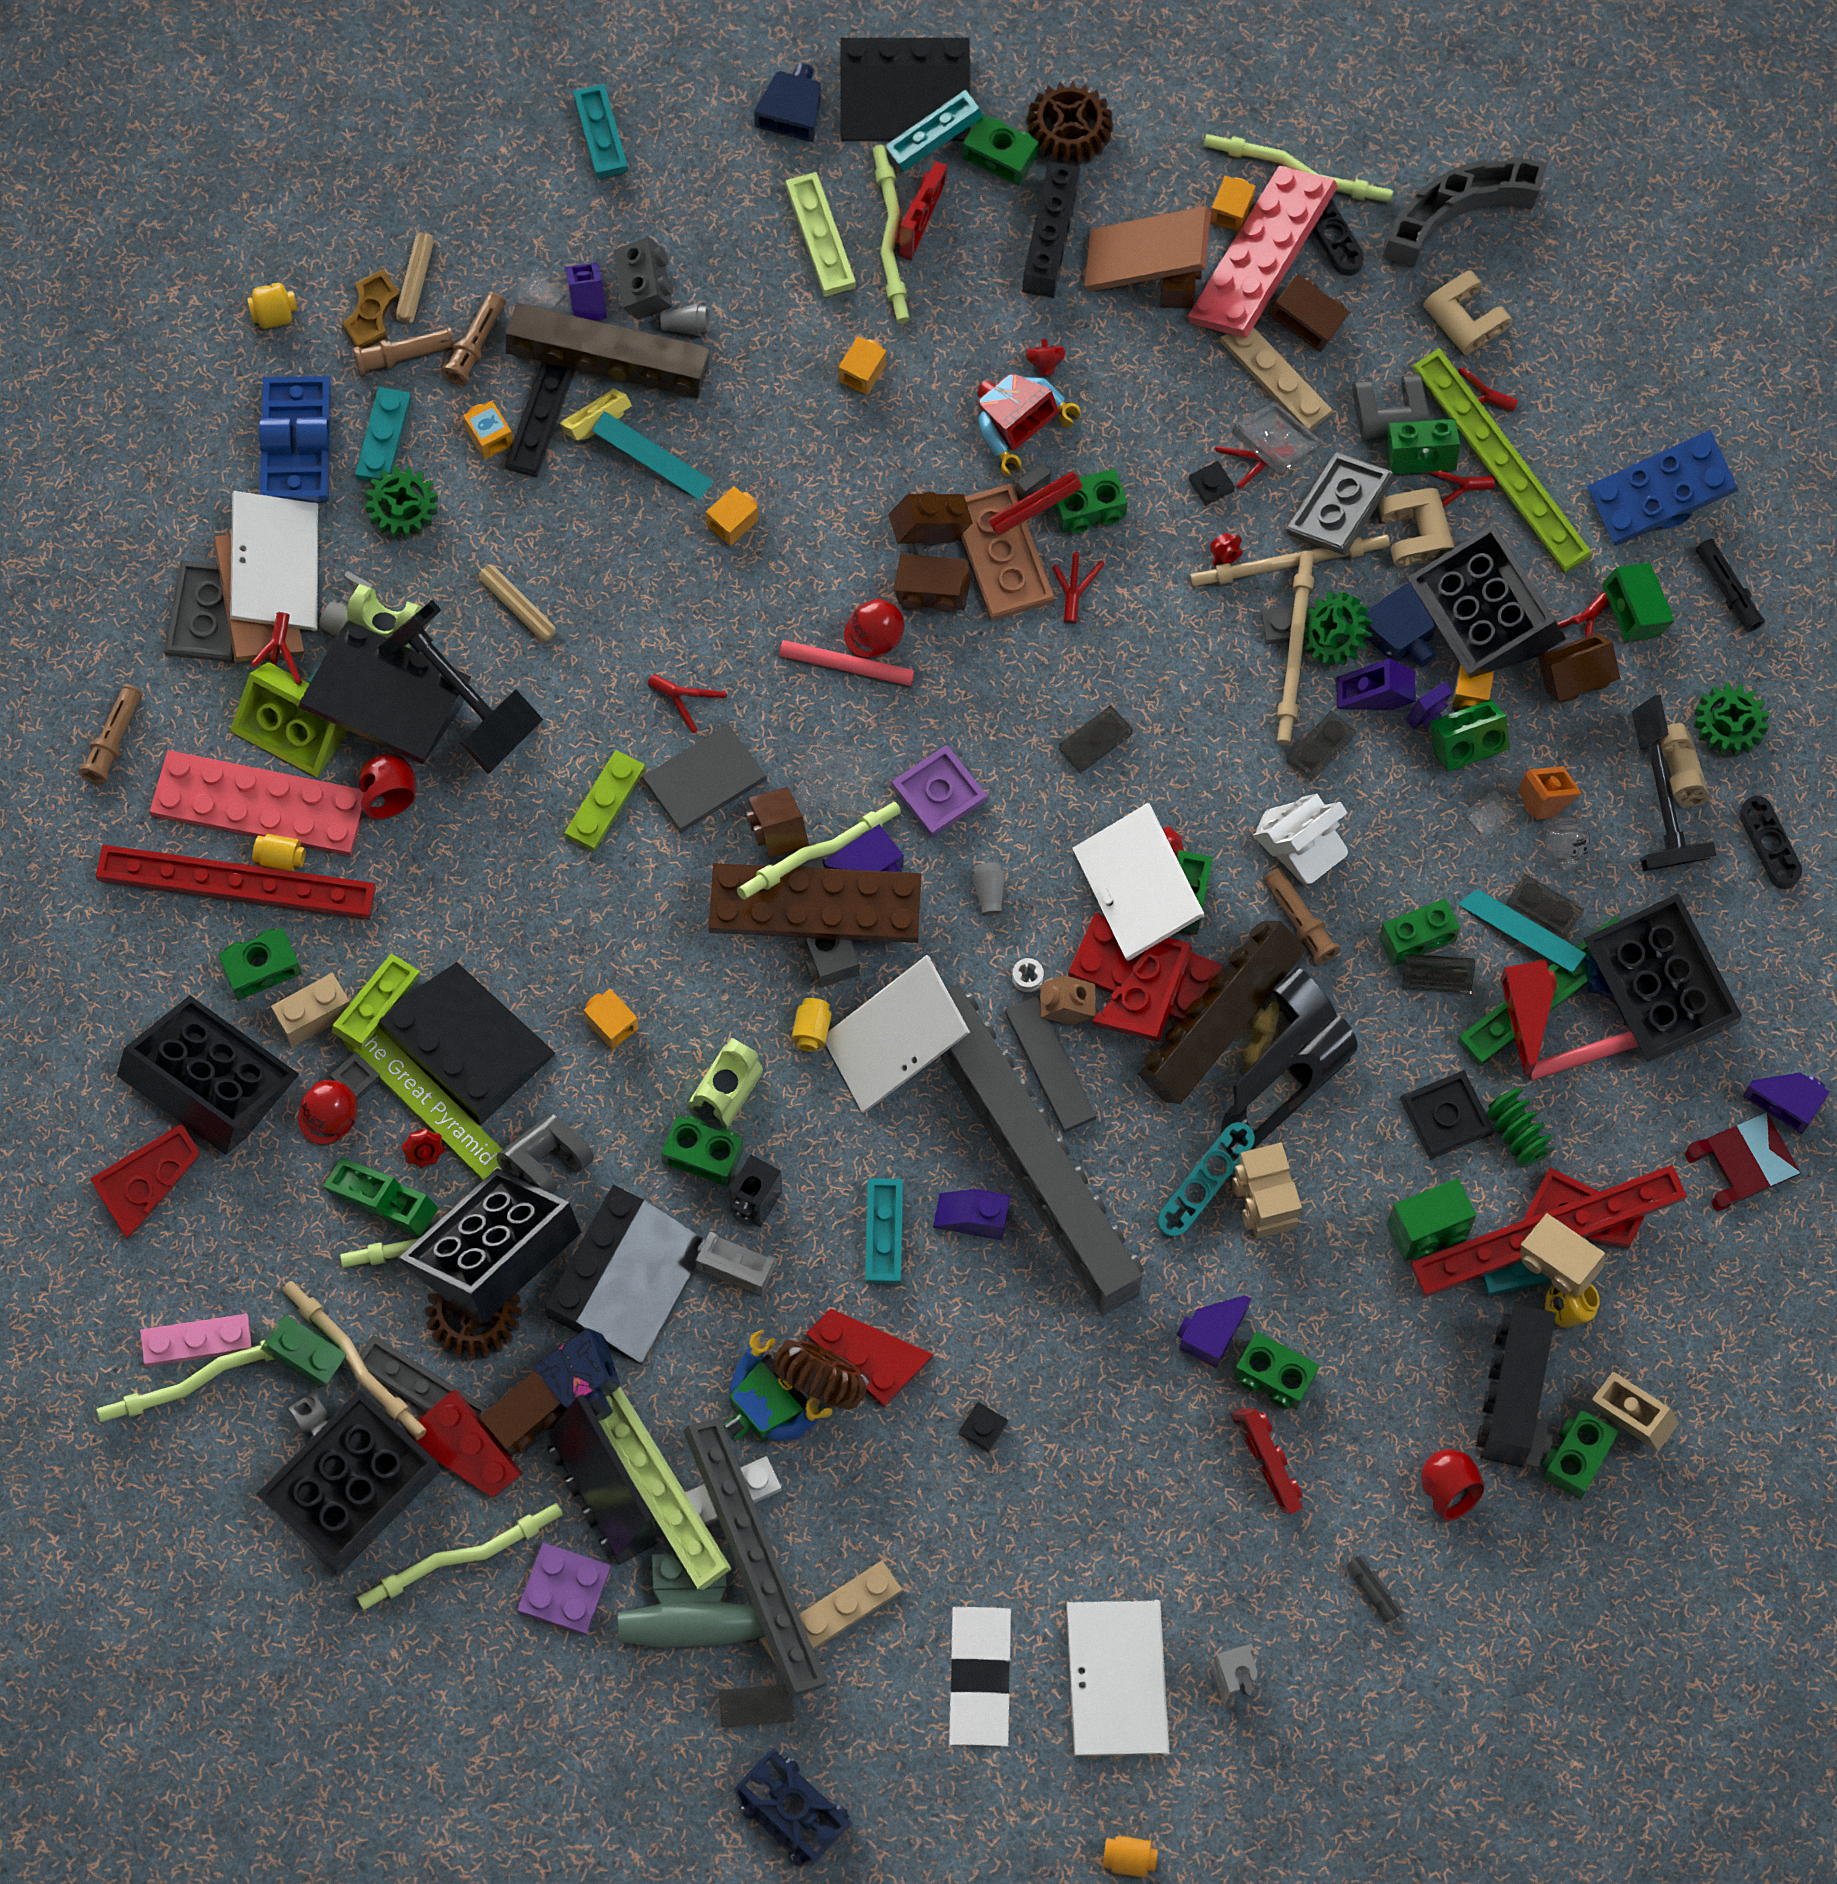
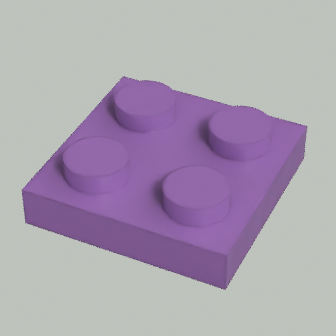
M945 745L891 781V787L931 838L987 801L986 793L948 745Z
M542 1542L517 1611L520 1614L587 1636L612 1567L609 1564Z

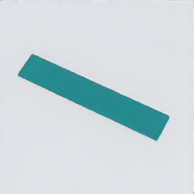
M605 411L592 429L594 433L699 500L713 482V480Z
M1476 889L1458 903L1459 906L1570 972H1573L1586 956L1585 952L1479 889Z

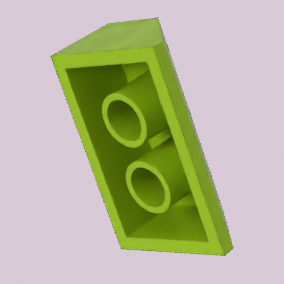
M268 662L249 674L230 732L303 771L319 777L348 730L299 708V703L309 683L302 680L301 684L297 685L292 674Z

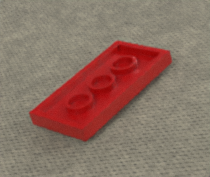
M1095 913L1068 971V976L1093 983L1096 988L1112 994L1133 972L1132 967L1143 953L1127 961L1106 917ZM1191 952L1168 1017L1181 1022L1188 1014L1186 1012L1188 1006L1194 1000L1202 997L1208 989L1209 981L1222 971L1223 965Z

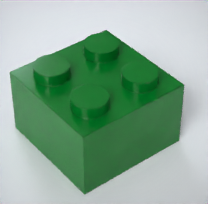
M1456 1178L1394 1203L1386 1225L1404 1262L1413 1258L1416 1261L1434 1254L1435 1249L1445 1245L1448 1249L1466 1242V1237L1469 1236L1477 1215L1459 1178Z

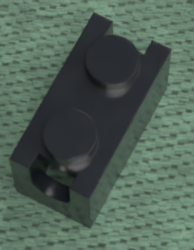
M750 1154L729 1188L730 1211L734 1212L733 1217L746 1226H751L752 1223L759 1227L763 1225L782 1194L781 1171Z

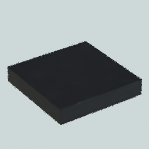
M1464 1070L1400 1097L1430 1160L1494 1134V1129Z

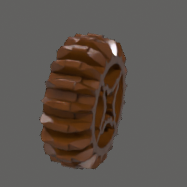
M1060 81L1057 85V90L1047 86L1045 94L1038 93L1035 97V102H1031L1029 105L1028 115L1026 116L1027 133L1033 136V139L1039 141L1038 148H1040L1041 158L1050 153L1052 162H1056L1058 158H1063V163L1068 165L1070 159H1075L1079 166L1082 163L1083 156L1091 162L1094 159V153L1101 155L1104 151V145H1108L1110 142L1111 132H1113V114L1111 109L1107 108L1106 98L1099 99L1098 90L1089 93L1087 84L1080 89L1076 88L1074 81H1072L1070 87H1064ZM1087 114L1091 116L1095 123L1093 130L1087 127L1088 123L1085 121ZM1047 116L1052 119V124L1054 125L1052 132L1044 124Z
M429 1293L427 1296L428 1302L432 1304L425 1308L426 1316L431 1317L426 1322L428 1330H435L432 1334L434 1342L444 1340L442 1349L445 1352L451 1350L455 1345L454 1354L457 1358L463 1355L464 1350H468L469 1359L475 1360L476 1350H482L484 1358L488 1359L490 1357L488 1347L493 1345L496 1351L501 1352L503 1347L500 1339L502 1338L504 1341L511 1343L513 1335L508 1330L516 1331L520 1328L519 1322L515 1319L522 1316V1309L516 1306L521 1302L519 1294H515L503 1305L502 1314L495 1313L484 1324L471 1317L469 1319L467 1315L459 1312L437 1293ZM445 1309L451 1310L453 1315L462 1319L460 1333L452 1330L445 1322ZM481 1326L493 1327L484 1334L473 1336L476 1329Z
M791 1338L784 1341L782 1347H779L775 1355L776 1359L772 1366L780 1379L786 1381L788 1385L795 1387L797 1391H801L820 1402H825L830 1406H836L840 1409L857 1408L860 1400H863L867 1392L866 1388L869 1384L867 1375L860 1368L856 1367L854 1363L845 1360L844 1357L835 1354L833 1351L824 1349L822 1346H817L802 1339Z

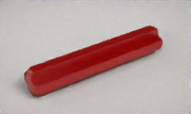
M1070 472L989 519L990 525L997 535H1001L1079 491L1082 488V483L1075 472Z

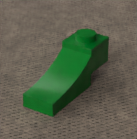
M343 1157L340 1158L323 1185L329 1193L371 1212L390 1223L394 1228L417 1237H422L439 1209L426 1194L400 1185L394 1177Z

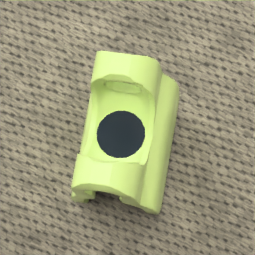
M359 584L349 600L346 622L349 620L389 638L423 607L407 601L402 611L389 610L378 601L375 589Z
M731 1038L723 1046L690 1098L687 1106L694 1109L696 1106L701 1107L704 1101L708 1102L715 1108L713 1114L720 1120L721 1126L728 1129L762 1075L763 1068L758 1061V1053L736 1039Z

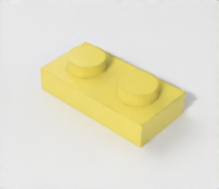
M612 389L559 424L567 436L577 441L584 440L595 434L592 429L604 411L619 419L624 415L623 411L632 405L626 394Z

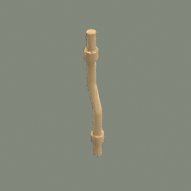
M1388 534L1367 539H1361V536L1355 539L1345 556L1325 548L1308 551L1314 554L1313 563L1350 556L1353 559L1365 556V552L1390 548ZM1301 552L1230 566V563L1216 565V569L1190 574L1192 585L1197 587L1216 582L1223 585L1233 583V579L1296 567L1299 566Z
M1309 551L1301 552L1299 571L1295 575L1293 583L1295 601L1283 700L1279 703L1277 719L1280 720L1277 743L1284 746L1291 743L1293 722L1297 720L1299 707L1296 704L1304 628L1309 594L1313 592L1314 577L1311 576L1314 554Z
M289 1281L282 1291L299 1307L298 1312L308 1322L313 1321L341 1351L347 1354L345 1360L355 1378L385 1408L384 1413L395 1423L399 1422L416 1440L420 1439L427 1429L409 1412L410 1407L400 1397L395 1398L368 1371L351 1339L323 1312L324 1307L314 1297L309 1298L293 1281Z

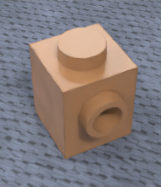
M1062 975L1040 985L1041 1018L1066 1025H1077L1095 1017V984Z

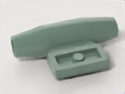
M652 1554L653 1594L659 1604L617 1612L618 1642L660 1648L723 1646L765 1637L753 1606L721 1602L726 1592V1573L704 1590L698 1589L677 1554Z

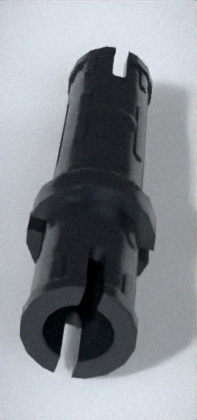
M1708 539L1702 542L1696 548V553L1699 554L1713 579L1725 595L1727 607L1735 611L1746 632H1752L1765 623V619L1752 602L1751 592L1748 588H1743L1731 566L1716 545L1715 540Z

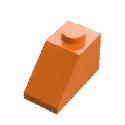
M1564 766L1529 769L1524 774L1518 792L1524 800L1525 809L1536 820L1554 818L1582 794Z

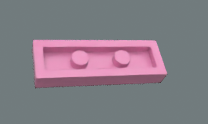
M248 1314L140 1330L145 1367L228 1355L252 1348Z

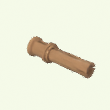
M488 292L464 339L459 340L453 346L454 353L449 363L443 365L441 369V374L448 381L460 386L468 384L470 379L469 373L472 367L481 360L482 352L480 349L506 304V300L500 294ZM487 316V318H486V320H485V322H484L482 328H481L480 331H479V328L481 327V325H482V323H483L485 317Z
M448 327L444 330L391 344L389 340H382L379 345L365 349L354 347L353 354L359 375L362 377L368 371L386 367L388 370L393 369L396 366V362L450 348L453 349L455 340L441 341L442 339L454 337L452 330Z
M128 684L122 686L100 736L92 740L90 744L91 752L86 763L81 764L78 769L79 774L86 780L100 785L107 783L109 779L107 773L113 760H117L120 755L119 743L143 696L142 691L137 687Z
M1276 868L1269 872L1263 878V882L1271 890L1282 909L1296 927V937L1308 947L1314 956L1312 959L1316 966L1322 965L1337 956L1341 951L1340 945L1333 943L1324 930L1325 923L1319 918H1314L1300 895L1283 873V870Z

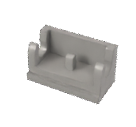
M709 1232L696 1259V1266L698 1271L763 1296L778 1260L770 1255L766 1257L719 1238L717 1234Z
M1252 1643L1216 1655L1212 1672L1224 1707L1234 1705V1693L1239 1691V1686L1242 1684L1244 1685L1246 1695H1251V1681L1254 1683L1257 1679V1668L1252 1657L1254 1652Z

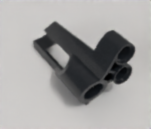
M1298 967L1273 988L1274 995L1278 1001L1276 1006L1278 1010L1283 1012L1290 1025L1233 1086L1234 1104L1225 1113L1221 1124V1133L1228 1126L1236 1122L1249 1126L1246 1115L1247 1106L1282 1073L1288 1070L1302 1087L1253 1131L1255 1138L1250 1150L1257 1147L1349 1062L1350 1058L1357 1051V1039L1350 1025L1340 1015L1336 1014L1331 1001L1315 981ZM1242 1131L1236 1134L1230 1132L1229 1135L1233 1140L1226 1148L1229 1154L1239 1144L1244 1147L1246 1145L1243 1141L1245 1134Z

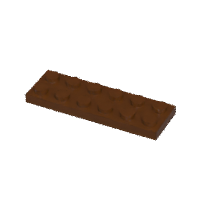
M713 863L709 933L918 943L921 873L797 867L782 876L780 882L768 890L763 888L743 900L739 896L737 888L756 877L757 871L766 866Z

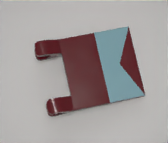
M1767 1113L1707 1139L1695 1141L1684 1152L1689 1163L1698 1161L1712 1153L1731 1188L1718 1192L1715 1198L1711 1200V1204L1717 1212L1801 1173Z

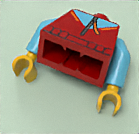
M1008 374L998 384H994L989 380L984 381L977 391V395L980 398L978 405L981 414L978 420L982 437L994 456L999 455L1002 460L1001 472L1008 478L1011 477V474L1005 465L1013 463L1020 471L1021 460L1018 456L1009 454L1007 449L1010 448L1012 451H1015L1059 412H1061L1059 423L1066 428H1071L1073 425V421L1066 415L1067 413L1073 414L1077 419L1081 415L1079 406L1074 403L1066 404L1063 401L1065 398L1044 378H1023L1016 374Z

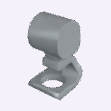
M348 571L344 577L349 583V596L344 594L340 603L330 602L319 620V628L335 637L346 623L348 603L358 585L362 584L375 589L376 597L378 594L374 585Z
M313 1392L288 1407L304 1435L311 1432L314 1436L330 1418Z

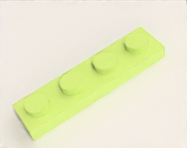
M817 172L785 180L786 189L824 297L855 289L856 281Z

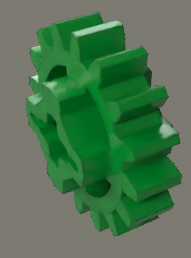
M394 466L393 474L391 475L384 470L381 471V481L372 478L371 487L373 490H366L365 492L366 499L369 501L365 503V510L367 513H372L369 516L371 524L380 522L379 532L381 534L390 529L392 538L395 539L398 532H403L404 537L409 539L411 530H415L420 535L422 534V524L432 525L430 515H437V505L433 503L438 501L437 492H431L433 490L432 480L423 483L424 472L420 471L414 476L410 466L406 468L405 473H400L399 468ZM412 486L422 494L423 498H421V495L414 493ZM401 499L407 500L403 502L402 506L396 505L399 504ZM379 506H382V510L388 511L391 515V518L387 517L381 511Z
M1339 591L1338 595L1327 592L1326 601L1320 598L1315 599L1317 605L1315 610L1307 608L1310 619L1305 620L1307 631L1304 632L1303 639L1309 642L1304 648L1313 653L1312 658L1330 666H1334L1335 663L1346 665L1347 656L1356 660L1358 658L1356 650L1358 648L1366 650L1367 646L1362 641L1364 637H1372V633L1366 630V626L1372 624L1373 621L1364 616L1369 609L1360 604L1361 600L1342 591Z
M1725 683L1723 691H1720L1716 686L1712 687L1710 696L1703 694L1699 702L1701 705H1697L1694 715L1697 716L1694 728H1702L1698 735L1699 740L1708 738L1710 741L1707 748L1710 750L1715 746L1720 747L1719 753L1722 756L1727 749L1732 751L1734 757L1738 756L1741 748L1746 753H1750L1753 744L1758 746L1763 740L1762 735L1766 734L1769 727L1765 723L1768 720L1769 712L1761 711L1765 701H1755L1753 698L1756 691L1754 690L1748 694L1743 693L1744 688L1742 684H1739L1736 690H1732L1729 683ZM1721 703L1720 709H1714L1713 713H1710L1714 706ZM1750 727H1753V729L1748 734L1742 736L1743 730H1748Z

